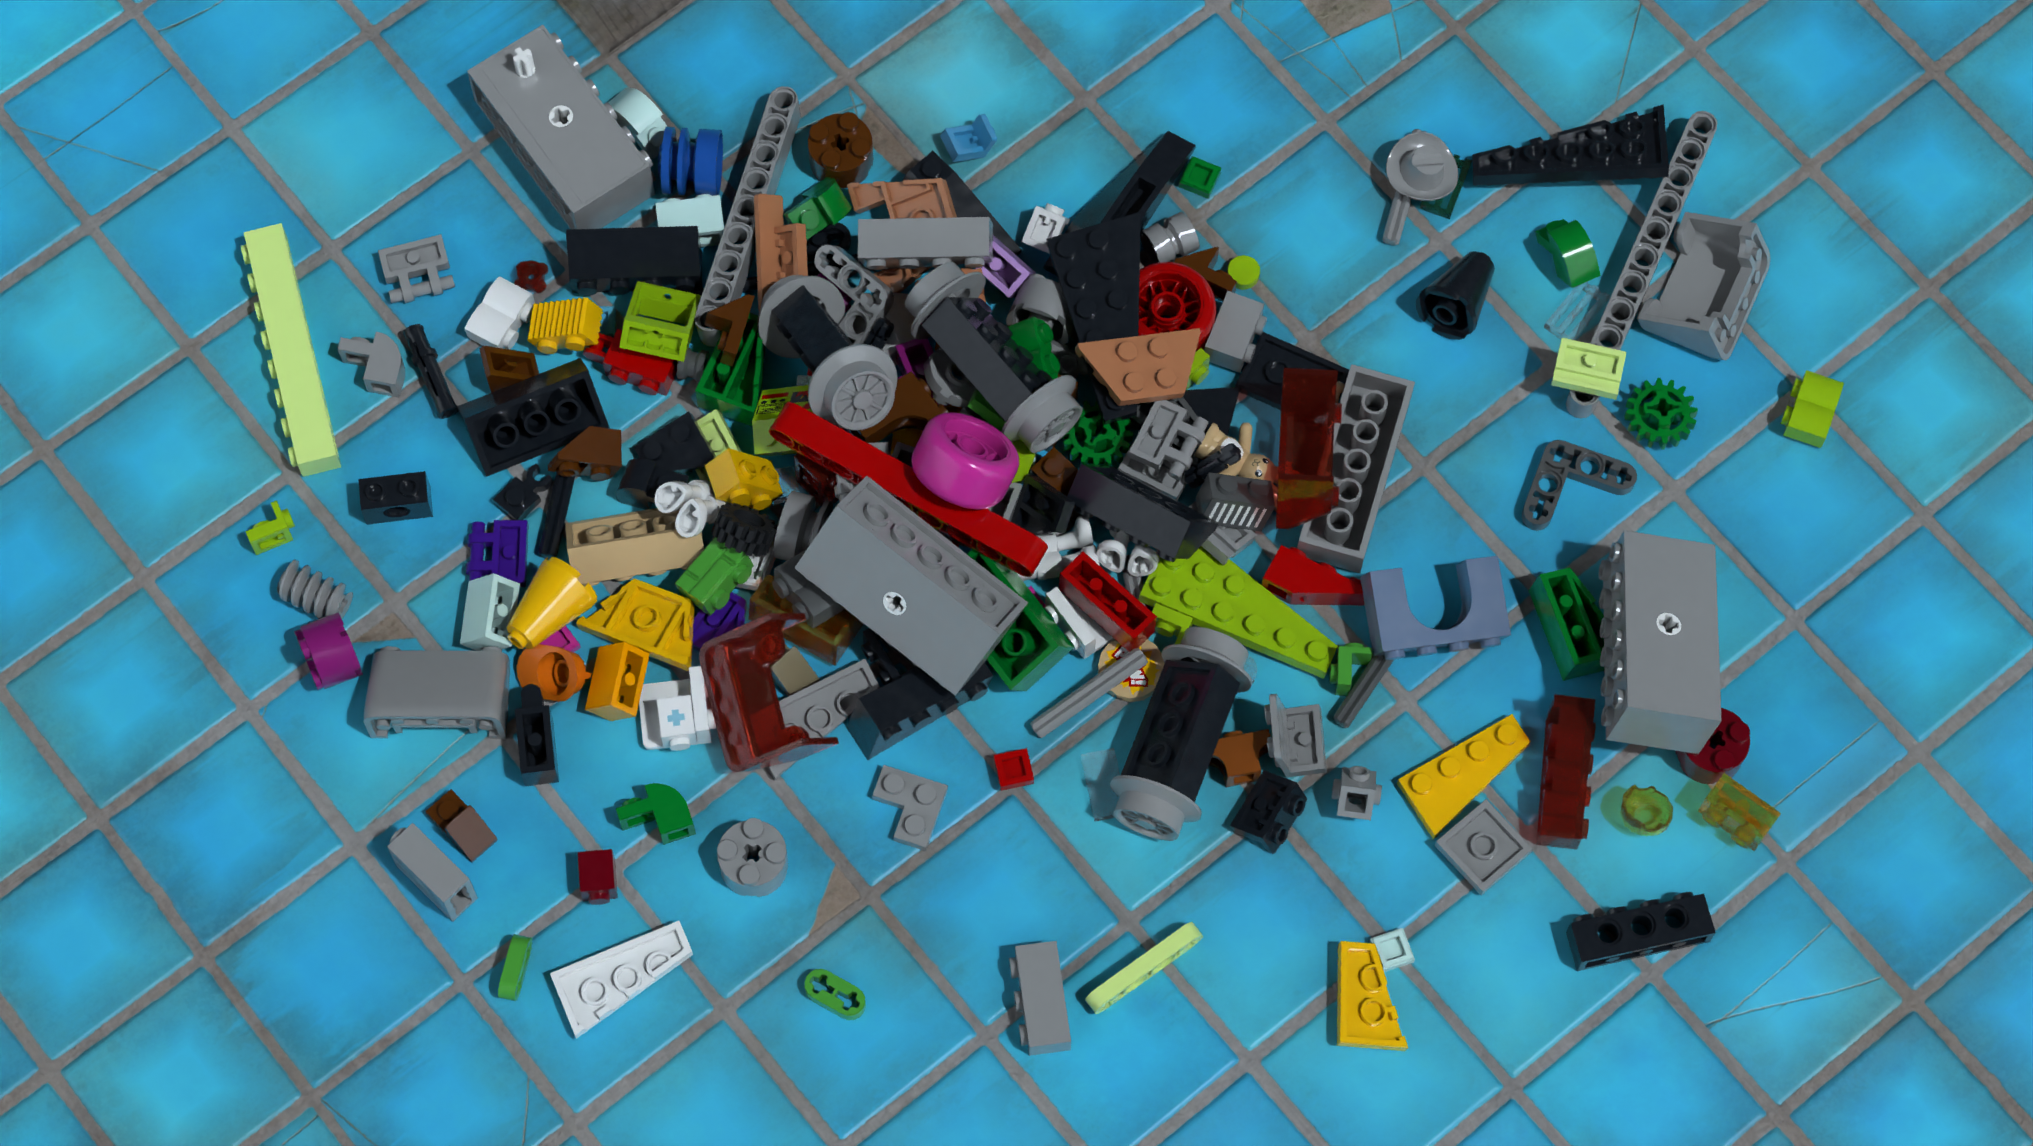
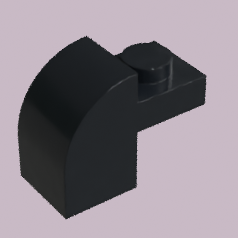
M631 459L626 465L616 492L618 502L648 510L651 508L652 503H655L656 490L662 484L671 481H680L688 484L690 482L689 476L657 467L656 461Z

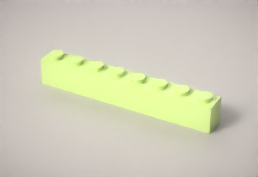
M279 223L243 232L246 244L241 245V251L245 264L251 263L253 272L247 274L251 292H257L259 302H255L254 307L258 321H264L266 330L260 331L265 350L271 349L273 359L267 360L271 378H277L279 388L274 389L278 408L284 407L286 417L281 418V424L285 437H291L293 447L288 448L292 467L298 466L303 477L341 468L291 251L283 225Z

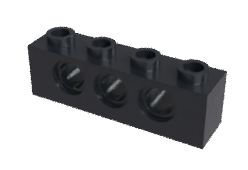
M1685 892L1674 896L1672 901L1660 903L1659 899H1653L1639 905L1640 908L1627 910L1625 906L1608 910L1606 912L1607 915L1594 918L1593 914H1584L1574 918L1566 934L1577 971L1710 942L1716 932L1705 895L1699 894L1694 896L1693 892ZM1665 917H1676L1680 921L1681 927H1670L1665 922ZM1640 923L1644 925L1648 934H1636L1632 930L1631 924ZM1601 930L1609 931L1614 936L1615 941L1611 943L1602 941L1598 936V932Z

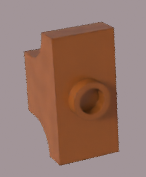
M1269 729L1245 734L1242 731H1232L1223 735V738L1218 740L1209 765L1220 770L1226 787L1256 782L1261 774L1259 758L1268 753L1267 738L1270 737Z

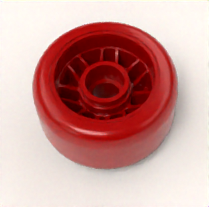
M1158 262L1141 268L1139 277L1138 336L1200 328V337L1196 351L1200 348L1204 349L1216 319V300L1207 280L1194 269L1175 262ZM1161 316H1170L1172 318H1163Z

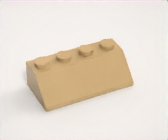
M658 508L565 523L570 566L581 574L577 580L583 586H586L588 582L591 586H594L601 581L611 579L626 581L635 575L647 573L656 576L665 573L667 570L677 568L687 570L704 550L702 532L697 536L688 538L681 536L677 532L675 520L680 509L671 513H662Z

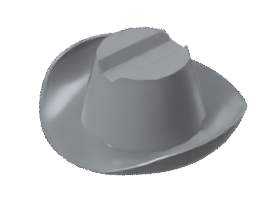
M1426 132L1408 134L1394 145L1388 155L1386 163L1388 180L1395 190L1409 198L1419 201L1438 200L1450 194L1457 185V163L1446 144L1433 134Z

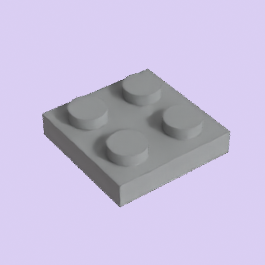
M1487 799L1435 843V847L1480 895L1497 883L1533 850Z

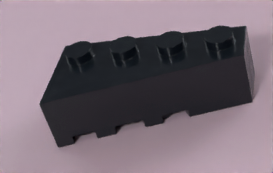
M984 662L955 696L919 668L858 698L847 729L866 759L869 760L940 717L953 712L967 701H976L988 692L987 688L993 674Z

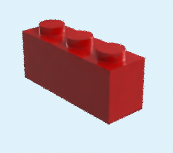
M1081 552L1060 573L1058 589L1128 652L1139 648L1155 632L1157 616L1085 552Z

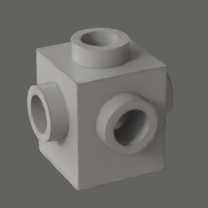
M1362 766L1342 767L1341 779L1334 778L1331 799L1338 800L1337 816L1371 820L1373 805L1380 804L1382 785L1376 784V771H1370Z

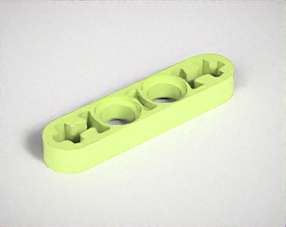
M1193 922L1185 924L1094 989L1085 998V1001L1095 1014L1103 1012L1194 947L1203 938L1202 933Z

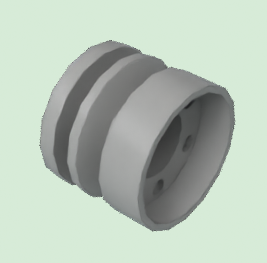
M791 491L777 527L773 549L774 558L788 561L806 550L832 513V501L825 500L817 513L815 512V496Z

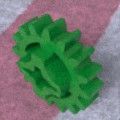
M1657 378L1654 386L1646 380L1642 385V390L1637 387L1634 388L1631 395L1633 398H1628L1625 406L1628 410L1625 412L1624 419L1631 421L1627 428L1629 432L1638 431L1636 437L1638 442L1646 438L1648 439L1647 447L1651 448L1654 442H1659L1661 450H1665L1669 441L1674 447H1677L1680 438L1688 439L1690 430H1693L1696 424V420L1693 418L1696 417L1698 408L1690 407L1694 397H1685L1683 395L1686 389L1685 386L1677 390L1674 388V380H1670L1668 385H1663L1661 378ZM1652 397L1651 402H1644L1646 399ZM1678 422H1681L1678 427L1670 430L1671 425H1677Z
M1087 400L1083 401V411L1079 420L1062 437L1066 439L1063 441L1064 451L1071 450L1070 460L1074 461L1080 458L1081 464L1092 463L1099 465L1104 463V465H1111V460L1113 459L1121 463L1123 461L1121 452L1127 453L1131 446L1128 442L1133 441V432L1129 431L1131 429V420L1126 419L1113 422L1119 432V435H1117V431L1111 428V423L1104 424L1098 402L1096 401L1095 406L1091 407ZM1101 428H1103L1102 434H1099L1097 438L1095 437L1092 442V436H1096ZM1075 435H1078V439L1083 441L1084 447L1080 446Z

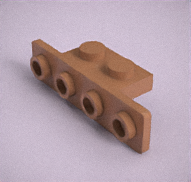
M754 195L759 312L765 293L774 283L792 275L808 276L806 224L794 223L784 225L783 198L781 195Z

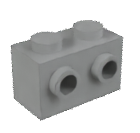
M1227 291L1205 345L1204 351L1210 355L1209 362L1239 373L1244 362L1250 364L1256 349V345L1252 344L1256 334L1262 335L1267 322V317L1263 316L1264 303Z

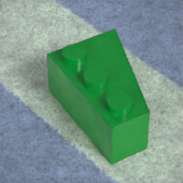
M749 313L733 366L720 363L723 351L717 350L720 342L719 338L695 390L698 407L711 412L717 409L721 412L722 416L751 427L762 393L766 347L758 333V315Z
M1570 567L1540 574L1528 591L1563 681L1605 671V667L1600 665V656L1604 647V638L1600 637V625L1604 615L1595 605L1596 599Z

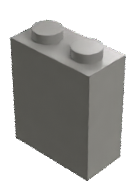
M414 823L407 828H400L391 837L387 848L396 866L452 922L478 899L470 879Z

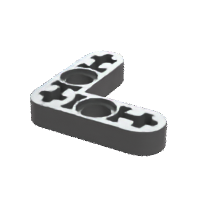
M1563 440L1552 441L1544 450L1522 511V521L1531 530L1539 531L1548 527L1566 478L1615 495H1626L1632 491L1636 483V470L1626 462ZM1557 451L1563 453L1560 462L1553 461ZM1573 456H1577L1574 469L1570 468ZM1587 460L1593 461L1597 464L1599 471L1596 474L1588 475L1581 470L1580 464ZM1605 467H1608L1609 471L1606 479H1601ZM1619 473L1626 475L1623 484L1616 483ZM1543 478H1550L1555 481L1557 489L1553 492H1545L1539 487V481ZM1541 500L1545 502L1542 510L1543 516L1536 520L1532 518L1533 512L1537 507L1538 501Z

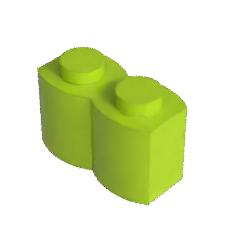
M1806 370L1802 379L1796 377L1790 396L1795 398L1793 407L1786 406L1780 423L1786 426L1783 436L1821 448L1827 437L1844 383Z

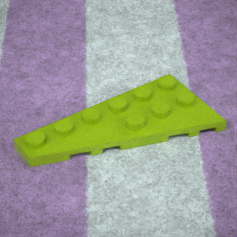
M1202 546L1189 559H1175V562H1171L1159 557L1157 569L1148 575L1138 598L1141 603L1153 608L1155 603L1193 617V624L1198 627L1226 634L1246 647L1322 679L1325 678L1338 647L1230 559L1223 565Z

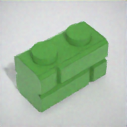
M716 537L674 583L683 597L691 599L695 606L709 616L716 609H722L727 604L730 593L738 584H743L749 579L754 567L745 552L741 551V553L735 552L736 549L733 547L730 549L725 547V543H719Z

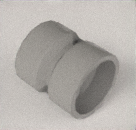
M1183 212L1165 219L1164 226L1156 223L1140 231L1141 243L1152 264L1175 261L1176 254L1186 256L1200 247L1196 231L1189 218Z

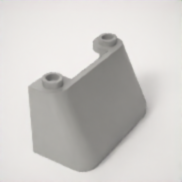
M1685 212L1681 223L1677 224L1674 230V241L1677 243L1680 255L1660 299L1649 298L1645 303L1641 304L1638 309L1637 319L1645 331L1710 358L1727 360L1734 350L1770 266V252L1757 223Z
M392 646L382 647L379 652L373 654L363 722L370 737L388 738V731L391 728H394L395 733H403V728H469L470 733H477L479 727V729L489 731L490 739H507L510 678L509 657L507 654L502 653V649L498 647H484L482 651L400 650Z

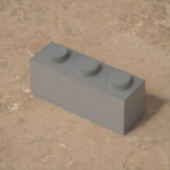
M1057 941L1015 946V957L1009 958L1011 978H1018L1020 991H1014L1016 1012L1023 1011L1025 1024L1019 1025L1021 1046L1028 1045L1029 1056L1071 1050V1037Z

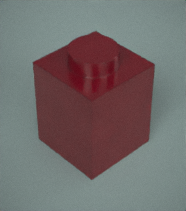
M613 850L578 852L580 893L583 902L589 901L593 905H602L609 903L610 899L618 898L616 863Z

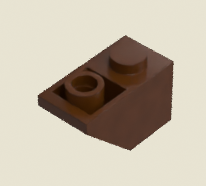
M589 426L555 455L548 464V471L559 472V475L564 477L584 475L590 476L591 479L597 481L611 479L622 467L621 430Z

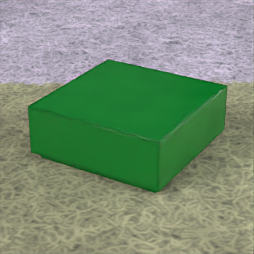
M1192 156L1179 182V188L1209 199L1221 174V167Z

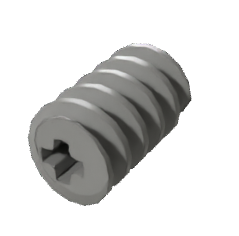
M296 559L293 560L281 575L277 586V593L281 600L285 602L291 601L295 607L300 608L303 606L305 612H314L315 616L319 619L339 612L342 619L352 602L353 592L345 595L346 585L344 583H340L333 589L334 578L328 577L324 583H321L323 574L320 571L309 577L311 567L305 565L299 572L300 563Z

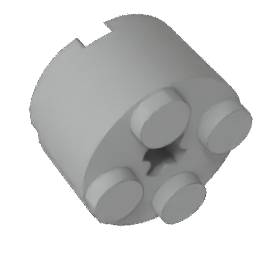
M1031 274L1028 280L1024 281L1015 297L1006 318L1007 326L1034 316L1045 321L1050 326L1054 341L1062 345L1064 343L1067 344L1073 331V325L1060 284L1046 279L1040 274Z
M750 818L733 825L722 836L717 847L718 862L722 878L732 891L742 896L762 897L771 894L781 886L787 874L788 855L785 841L775 827L760 819ZM751 855L753 857L759 856V860L757 862H755L753 859L747 861V858Z

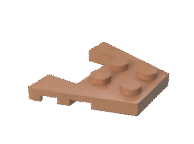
M942 178L903 180V182L876 181L865 184L858 182L847 184L854 211L859 214L886 203L890 219L957 217L947 181ZM932 266L915 269H884L874 273V275L884 282L892 292L901 293Z

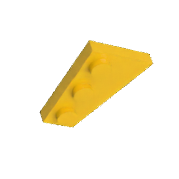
M1341 941L1338 944L1337 1046L1405 1051L1408 1049L1405 1036L1401 1034L1397 1021L1399 1017L1395 1006H1392L1386 987L1388 983L1376 945L1373 943Z

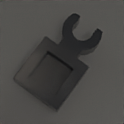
M535 464L528 469L527 479L524 482L515 477L493 499L494 504L512 520H523L541 502L540 496L537 493L546 491L551 487L553 483L552 477L547 475L544 480L536 481L534 478L540 473V467Z

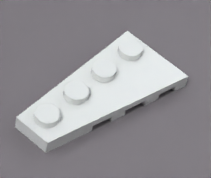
M676 921L550 973L576 1039L693 955V952L680 921Z

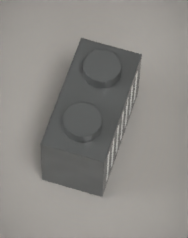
M1208 472L1196 495L1197 511L1219 522L1218 526L1262 532L1275 508L1272 482Z

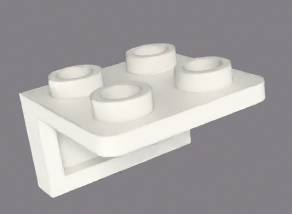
M1058 587L1046 593V607L1044 609L1062 629L1064 635L1074 646L1073 650H1077L1083 659H1086L1114 640L1112 636L1066 595L1062 594Z
M703 666L689 667L690 679L643 684L639 708L643 745L647 750L664 748L660 733L657 699L691 695L697 743H712L710 729H716L714 708L708 709L707 697H713L711 676H704Z

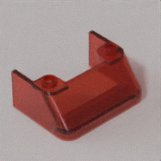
M1284 368L1276 529H1292L1331 513L1332 506H1338L1339 486H1333L1334 476H1332L1334 423H1341L1342 403H1336L1338 370Z
M769 613L705 642L701 647L699 654L700 665L724 759L729 769L734 772H748L801 760L839 744L837 737L810 738L808 732L801 726L785 728L769 665L779 661L784 654L785 640L782 630L805 621V613Z

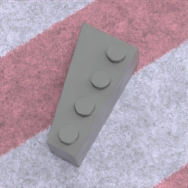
M990 217L858 219V259L868 270L915 269L929 266L937 268L948 262H954L957 265L965 264V267L970 268L984 267V263L993 262V223Z

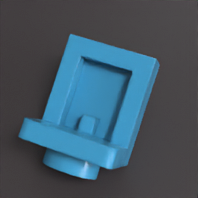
M985 114L978 115L972 125L945 128L940 135L953 162L984 158L997 141L995 130L990 125Z

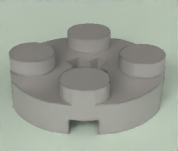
M938 347L923 365L925 378L930 389L933 391V397L942 405L950 404L956 407H968L967 405L976 387L944 350ZM952 370L955 372L956 375L961 376L962 379L958 380L957 378H955L952 374Z

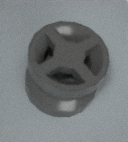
M688 348L685 361H678L677 378L685 380L687 377H691L696 382H699L709 362V351L692 352Z

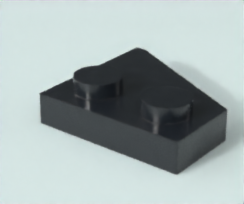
M689 411L634 446L640 459L656 461L657 467L679 473L693 472V469L705 468V465L716 457L696 419Z
M1026 474L1011 522L1034 535L1065 533L1075 502L1037 475Z

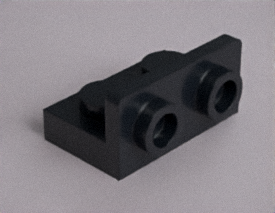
M1263 770L1230 824V827L1234 833L1262 843L1267 852L1275 854L1279 846L1287 839L1288 831L1296 818L1304 811L1307 797L1297 782Z

